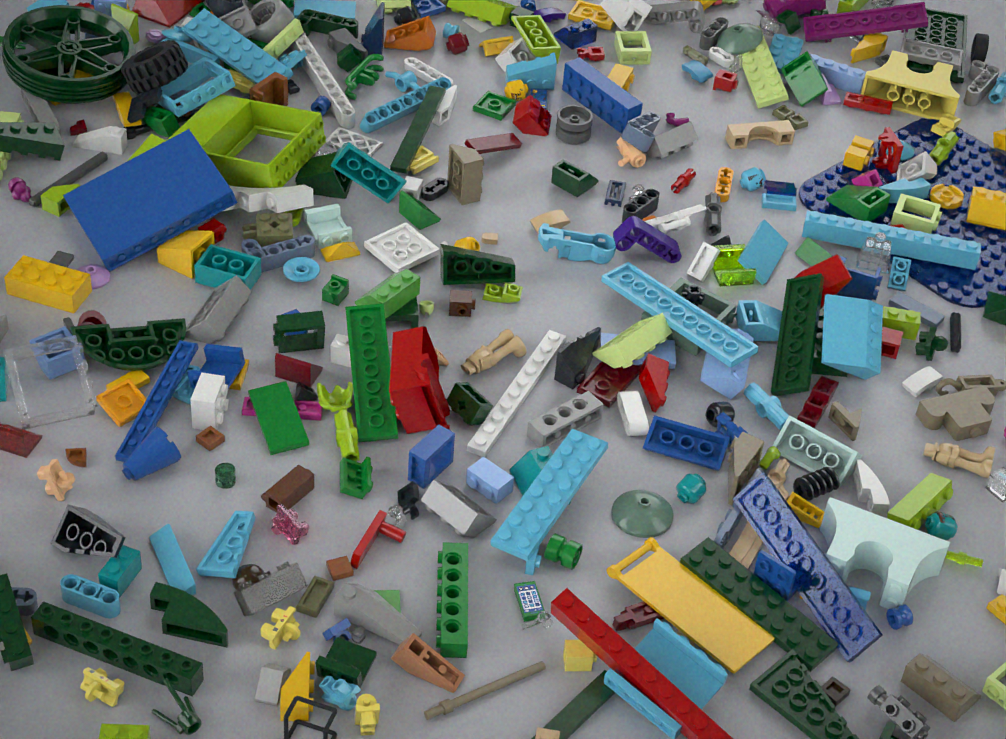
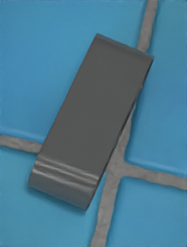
M718 17L701 32L699 47L702 50H710V48L715 47L720 34L728 28L729 21L726 18Z

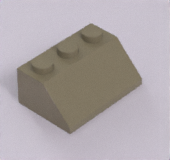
M449 144L448 188L461 205L480 201L484 158L480 156L476 149Z
M919 653L905 667L901 682L953 722H956L981 699L979 693L928 655Z

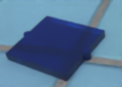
M765 181L764 189H766L767 194L796 196L797 188H795L794 183Z

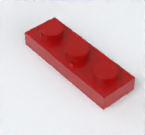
M847 91L843 105L890 115L893 101Z

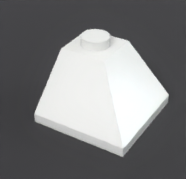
M925 151L898 166L897 181L904 178L909 182L921 177L925 180L931 179L937 174V164Z

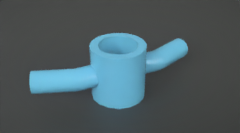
M391 71L385 73L386 77L395 79V85L399 91L405 92L409 88L414 90L420 88L416 84L417 78L412 71H406L403 74Z

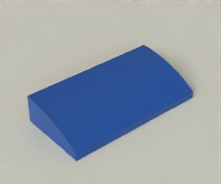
M654 415L643 449L719 471L729 446L730 437Z

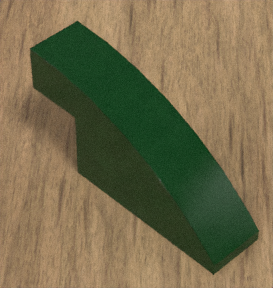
M155 582L150 593V605L153 610L165 612L161 619L163 634L228 647V630L206 604L183 590Z

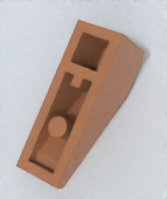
M414 633L401 642L391 657L395 663L409 674L452 693L456 691L465 676Z

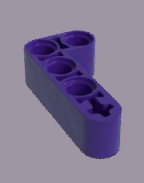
M636 216L627 218L613 232L615 246L619 251H627L635 243H638L670 263H676L682 257L676 240Z

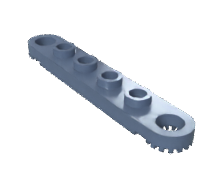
M758 468L755 470L748 484H743L740 497L736 496L732 506L733 509L727 511L726 521L720 523L714 542L721 548L724 545L726 546L755 497L757 490L763 482L761 479H764L765 471Z

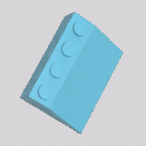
M825 295L821 363L864 380L880 374L883 306L866 299Z

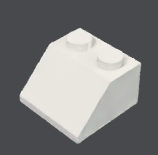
M521 37L510 43L495 60L503 71L506 72L507 65L525 60L526 62L535 60L536 56Z

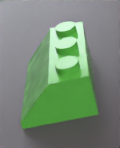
M408 269L397 272L358 298L355 304L358 306L384 303L386 319L420 294V276Z

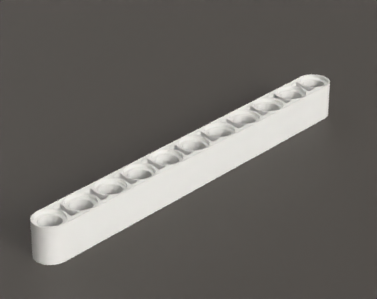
M302 33L290 45L292 51L305 50L307 56L303 58L304 70L320 95L330 100V110L340 126L345 129L353 128L355 126V110L305 33Z

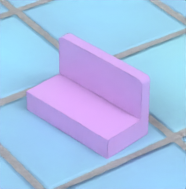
M822 74L828 87L827 91L819 95L822 104H841V99L834 85L828 84L824 74Z

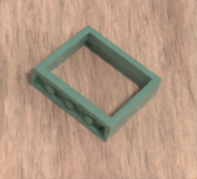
M680 278L670 289L682 296L685 288L695 284ZM701 288V293H705L702 306L720 314L716 319L723 324L728 325L732 323L737 315L735 313L737 305ZM644 311L641 320L652 317V315ZM670 328L673 333L666 338L667 340H675V346L695 356L703 350Z

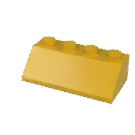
M973 186L968 203L966 222L1006 230V193Z

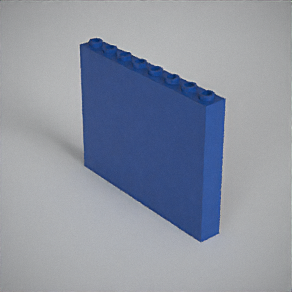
M189 129L63 195L69 208L109 272L238 203L232 189Z

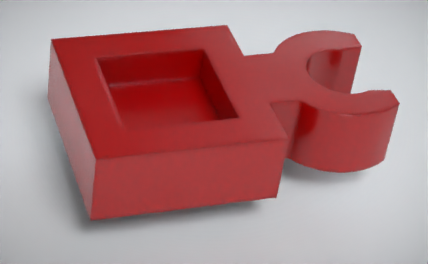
M588 46L587 49L577 48L578 57L581 59L589 58V60L593 61L605 59L603 47Z

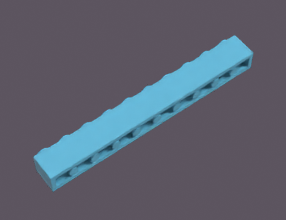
M807 210L802 231V237L805 238L809 237L810 239L976 270L981 253V243L908 230L886 224L871 223L869 221L845 218L833 214L829 215L817 211Z

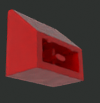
M529 95L516 104L512 123L523 134L547 136L552 116L548 110L541 106L537 99Z

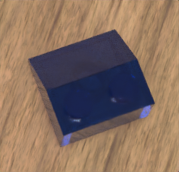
M584 19L554 32V36L573 50L595 42L598 25L590 19Z

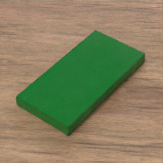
M286 381L248 390L250 401L270 455L309 445L308 436Z

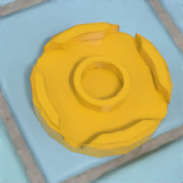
M945 184L932 187L929 196L932 202L941 204V207L945 209L960 207L964 199L963 192L953 185L948 187Z

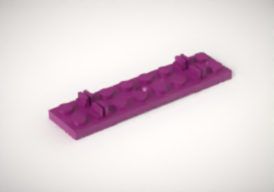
M925 2L803 17L805 41L825 40L826 43L828 39L829 42H832L833 38L901 30V33H904V30L908 32V29L928 27Z

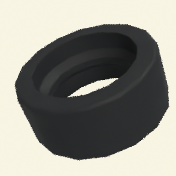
M975 34L971 48V62L974 60L985 61L989 46L988 34Z

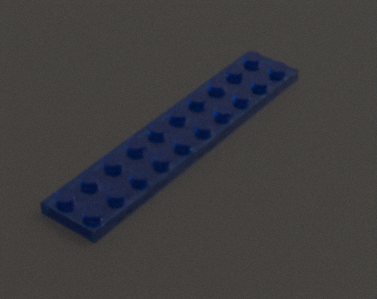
M764 472L760 473L733 500L772 556L796 571L793 586L826 633L838 643L837 648L845 660L852 662L883 634L768 475Z

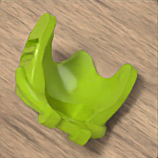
M348 382L347 389L335 385L331 393L327 391L324 385L317 383L319 404L323 409L336 412L352 407V382Z

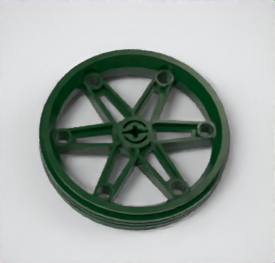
M71 5L45 6L21 14L10 23L2 41V60L10 79L18 87L31 95L59 103H90L106 99L118 93L127 85V81L121 72L122 64L132 55H135L133 39L120 22L102 12ZM63 30L62 37L47 33V31ZM80 32L95 35L97 38L80 39ZM69 34H75V40H69ZM21 41L37 49L26 54H19L17 56L15 54L16 45ZM120 51L123 56V60L118 67L101 58L102 56ZM64 67L70 68L69 74H63ZM58 68V77L37 70ZM77 70L94 75L93 77L75 78Z

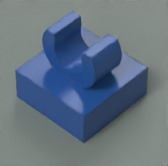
M346 618L322 634L326 641L333 638L334 642L340 636L349 641L352 639V636L346 629L351 624Z

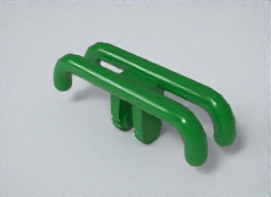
M368 55L346 77L345 84L348 87L345 90V95L352 100L357 98V95L352 93V91L360 83L367 86L375 84V81L379 79V73L376 71L382 72L384 68L381 65L366 66L373 60L383 61V55Z

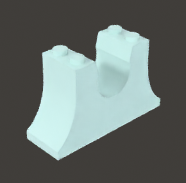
M830 497L820 527V531L828 544V552L822 568V573L825 575L823 582L825 585L839 590L847 581L848 574L856 569L873 571L883 581L879 606L887 609H897L898 606L904 604L908 593L917 583L928 577L939 576L950 542Z

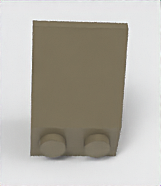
M742 432L738 438L735 437L731 444L733 450L728 458L730 463L728 469V504L733 505L736 496L740 495L743 484H748L755 470L759 467L764 446L763 440L745 432Z

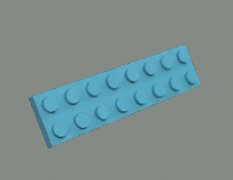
M205 8L182 28L186 35L218 56L255 85L274 72L288 77V80L294 75L291 69Z
M571 429L490 540L491 546L529 561L608 449V442Z

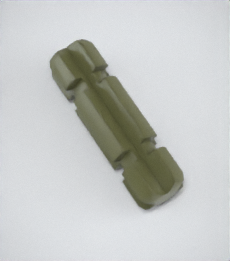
M688 45L683 47L682 52L688 57L704 65L708 63L709 58Z

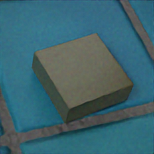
M782 105L773 110L772 115L780 120H786V117L795 115V111Z
M800 113L786 117V120L790 121L794 130L808 127L809 122Z

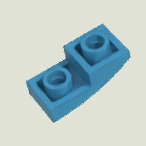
M697 60L682 64V70L689 72L692 79L698 82H706L709 78L713 77V73Z

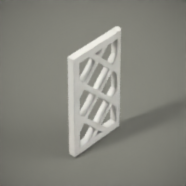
M338 127L325 142L326 145L340 149L344 143H347L342 142L341 139L350 138L351 141L347 142L357 147L356 144L365 143L366 147H359L358 149L361 151L368 150L367 155L370 157L383 145L381 141ZM353 137H357L362 140H354ZM332 140H338L339 143H334ZM371 142V143H374V144H376V145L369 146L368 143Z

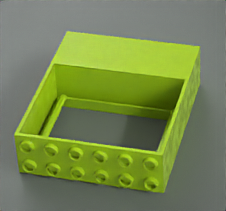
M220 94L208 101L167 140L189 129L228 185L247 188H280L325 144L326 136L324 134L322 115L319 112ZM258 134L291 140L268 164L234 158Z

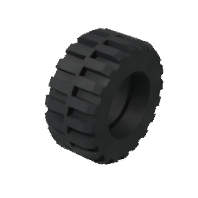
M167 40L156 43L132 55L122 64L121 72L130 89L134 93L143 94L158 86L161 88L176 80L186 72L188 62L179 44L174 40Z

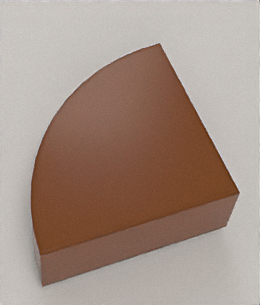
M86 448L65 449L66 457L71 464L78 467H87Z

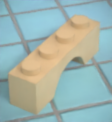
M789 120L727 125L725 139L731 149L746 148L750 141L756 139L768 140L777 146L792 145L795 130Z

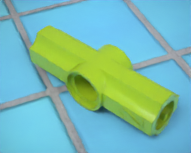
M952 131L946 133L942 138L938 139L936 146L930 152V157L937 165H940L943 160L948 158L950 151L958 143L959 137L956 133Z
M339 410L337 414H334L337 447H340L342 458L357 462L360 460L357 428L353 425L351 413L347 410Z

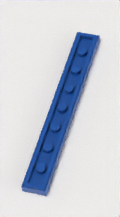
M179 340L115 455L116 461L125 462L152 429L156 427L199 348L197 343Z

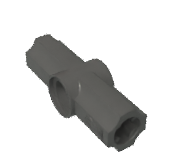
M711 192L705 196L706 209L704 221L706 223V232L709 235L716 236L718 233H721L722 206L720 205V196L717 193Z

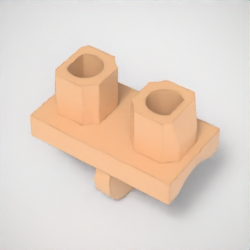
M52 459L49 465L41 466L37 472L40 480H47L45 485L47 495H55L57 501H64L65 493L72 489V484L75 482L73 473H65L58 459Z

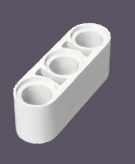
M618 392V408L627 436L647 435L649 425L639 392Z

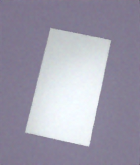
M476 16L462 20L480 33L493 28L487 23L479 21Z

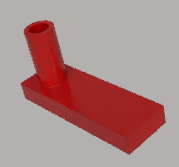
M379 510L354 550L350 562L353 568L358 569L379 533L400 543L403 542L407 532L385 522L386 512Z

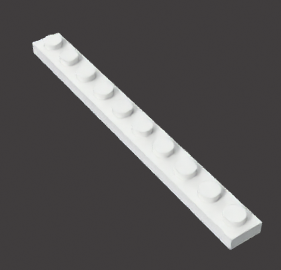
M551 330L547 332L468 443V452L486 457L557 355V351L566 342L565 335Z

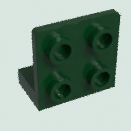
M337 637L327 656L319 655L316 660L317 676L321 678L332 676L334 680L344 679L347 683L358 685L361 688L377 656V652Z

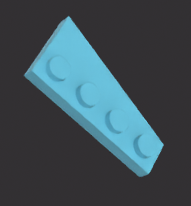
M235 511L196 568L199 575L236 578L256 519L253 512Z

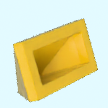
M342 242L320 249L326 262L360 255L355 242Z

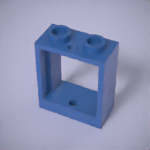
M437 425L409 451V481H413L419 487L425 489L453 463L454 432L441 425Z

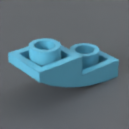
M893 257L887 288L901 291L906 290L911 260Z

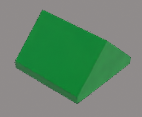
M403 190L400 191L399 213L417 229L421 230L440 222L441 218L420 200Z

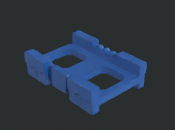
M724 412L716 417L718 422L715 433L729 436L730 446L735 436L738 438L742 432L748 434L741 426L738 427L734 422H731V418Z

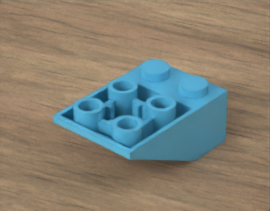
M739 300L736 311L737 315L735 316L738 328L753 337V341H778L782 311L757 300Z

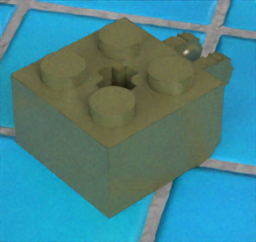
M292 213L256 214V223L243 224V239H254L261 247L292 239Z

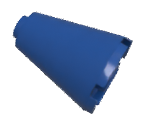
M156 427L152 429L123 463L124 469L122 472L128 480L133 479L136 481L180 460L181 454L173 441L170 443L166 438L168 435L161 428Z

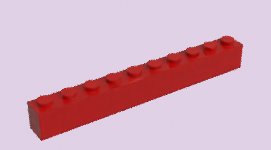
M568 588L551 601V614L612 670L682 726L680 733L687 739H733Z

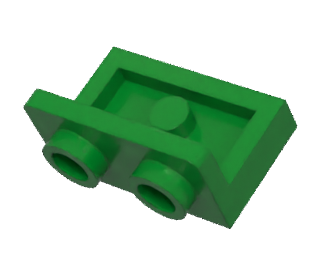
M366 457L362 463L342 458L340 461V493L363 499L367 492L369 493L372 490L373 481H371L373 467L371 466L370 457Z

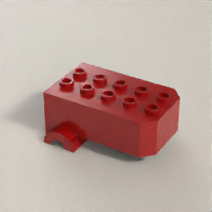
M425 326L393 332L389 386L390 402L392 406L396 407L397 419L401 420L406 434L431 430L437 425L450 430V425H447L445 417L450 415V408L439 382L438 358Z

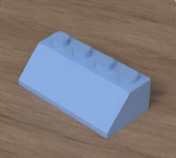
M810 54L816 61L821 74H824L828 84H833L835 88L861 94L865 71Z
M739 328L733 329L740 335L744 336L745 338L753 342L754 338L751 337L748 333H745ZM706 352L700 381L732 400L745 387L750 357L730 368Z

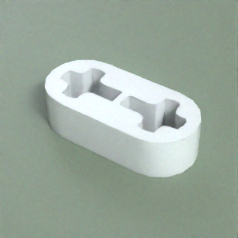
M712 47L709 50V59L726 68L733 66L735 59L733 55L719 47Z

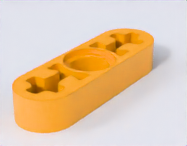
M721 167L718 171L714 193L720 196V202H727L729 200L734 172L728 167Z

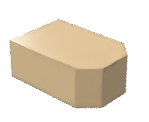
M485 232L482 234V243L497 245L498 233Z

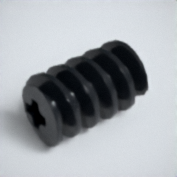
M823 467L815 472L798 477L793 483L794 493L805 500L818 498L827 492L837 490L840 486L837 474L830 467Z

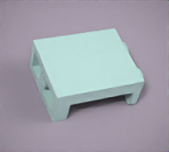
M338 203L305 210V226L310 235L315 238V244L318 249L342 242H352L351 226L347 227L341 218Z

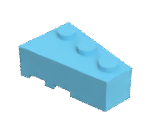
M555 52L543 58L536 57L532 61L526 62L525 60L507 65L506 84L509 81L520 79L524 84H527L528 90H554L557 66Z

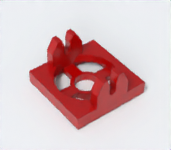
M885 127L884 132L878 137V140H881L878 152L879 157H875L872 163L875 164L876 168H888L892 174L897 172L904 146L890 127Z

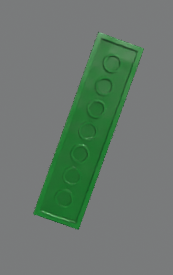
M384 303L347 306L345 310L358 443L398 439L395 406L391 405L389 393L391 366Z

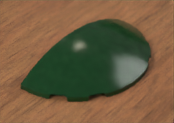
M185 318L147 321L146 326L110 328L109 324L70 326V331L75 342L82 346L84 352L97 362L115 369L140 371L158 367L169 360L179 340L183 341L185 339L186 322Z

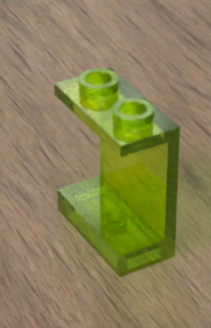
M745 244L713 246L720 250L712 268L720 287L754 284L756 268L745 269L738 262L740 255L746 247Z

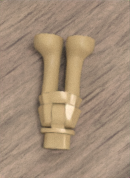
M505 329L489 345H482L480 349H477L469 356L466 362L461 365V369L468 375L478 374L480 371L496 366L502 358L510 353H513L518 358L526 355V347L519 336H514L511 330Z
M935 442V444L926 443L923 455L932 457L931 460L937 461L946 467L949 466L952 469L955 466L961 467L989 479L996 447L988 446L983 453H974L960 448L959 445L948 443L938 445V442Z

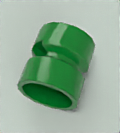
M554 533L547 544L544 557L554 563L560 561L562 566L573 570L582 554L583 544L573 540L567 542L566 537Z

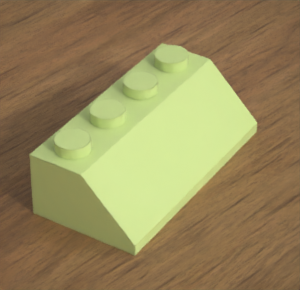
M663 313L636 322L592 352V354L614 369L621 366L624 369L634 364L633 360L644 357V352L654 350L656 344L665 342L667 340L666 337L673 332Z

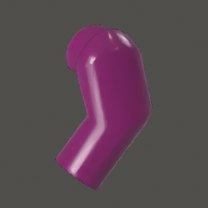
M674 113L666 114V122L674 126H680L689 122L688 117L675 118Z

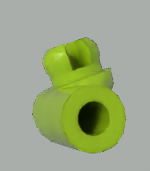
M771 446L767 449L765 456L759 463L761 468L767 470L773 460L780 457L781 453L778 448Z

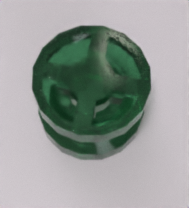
M220 463L216 466L215 483L218 487L228 489L235 485L236 469L231 463Z

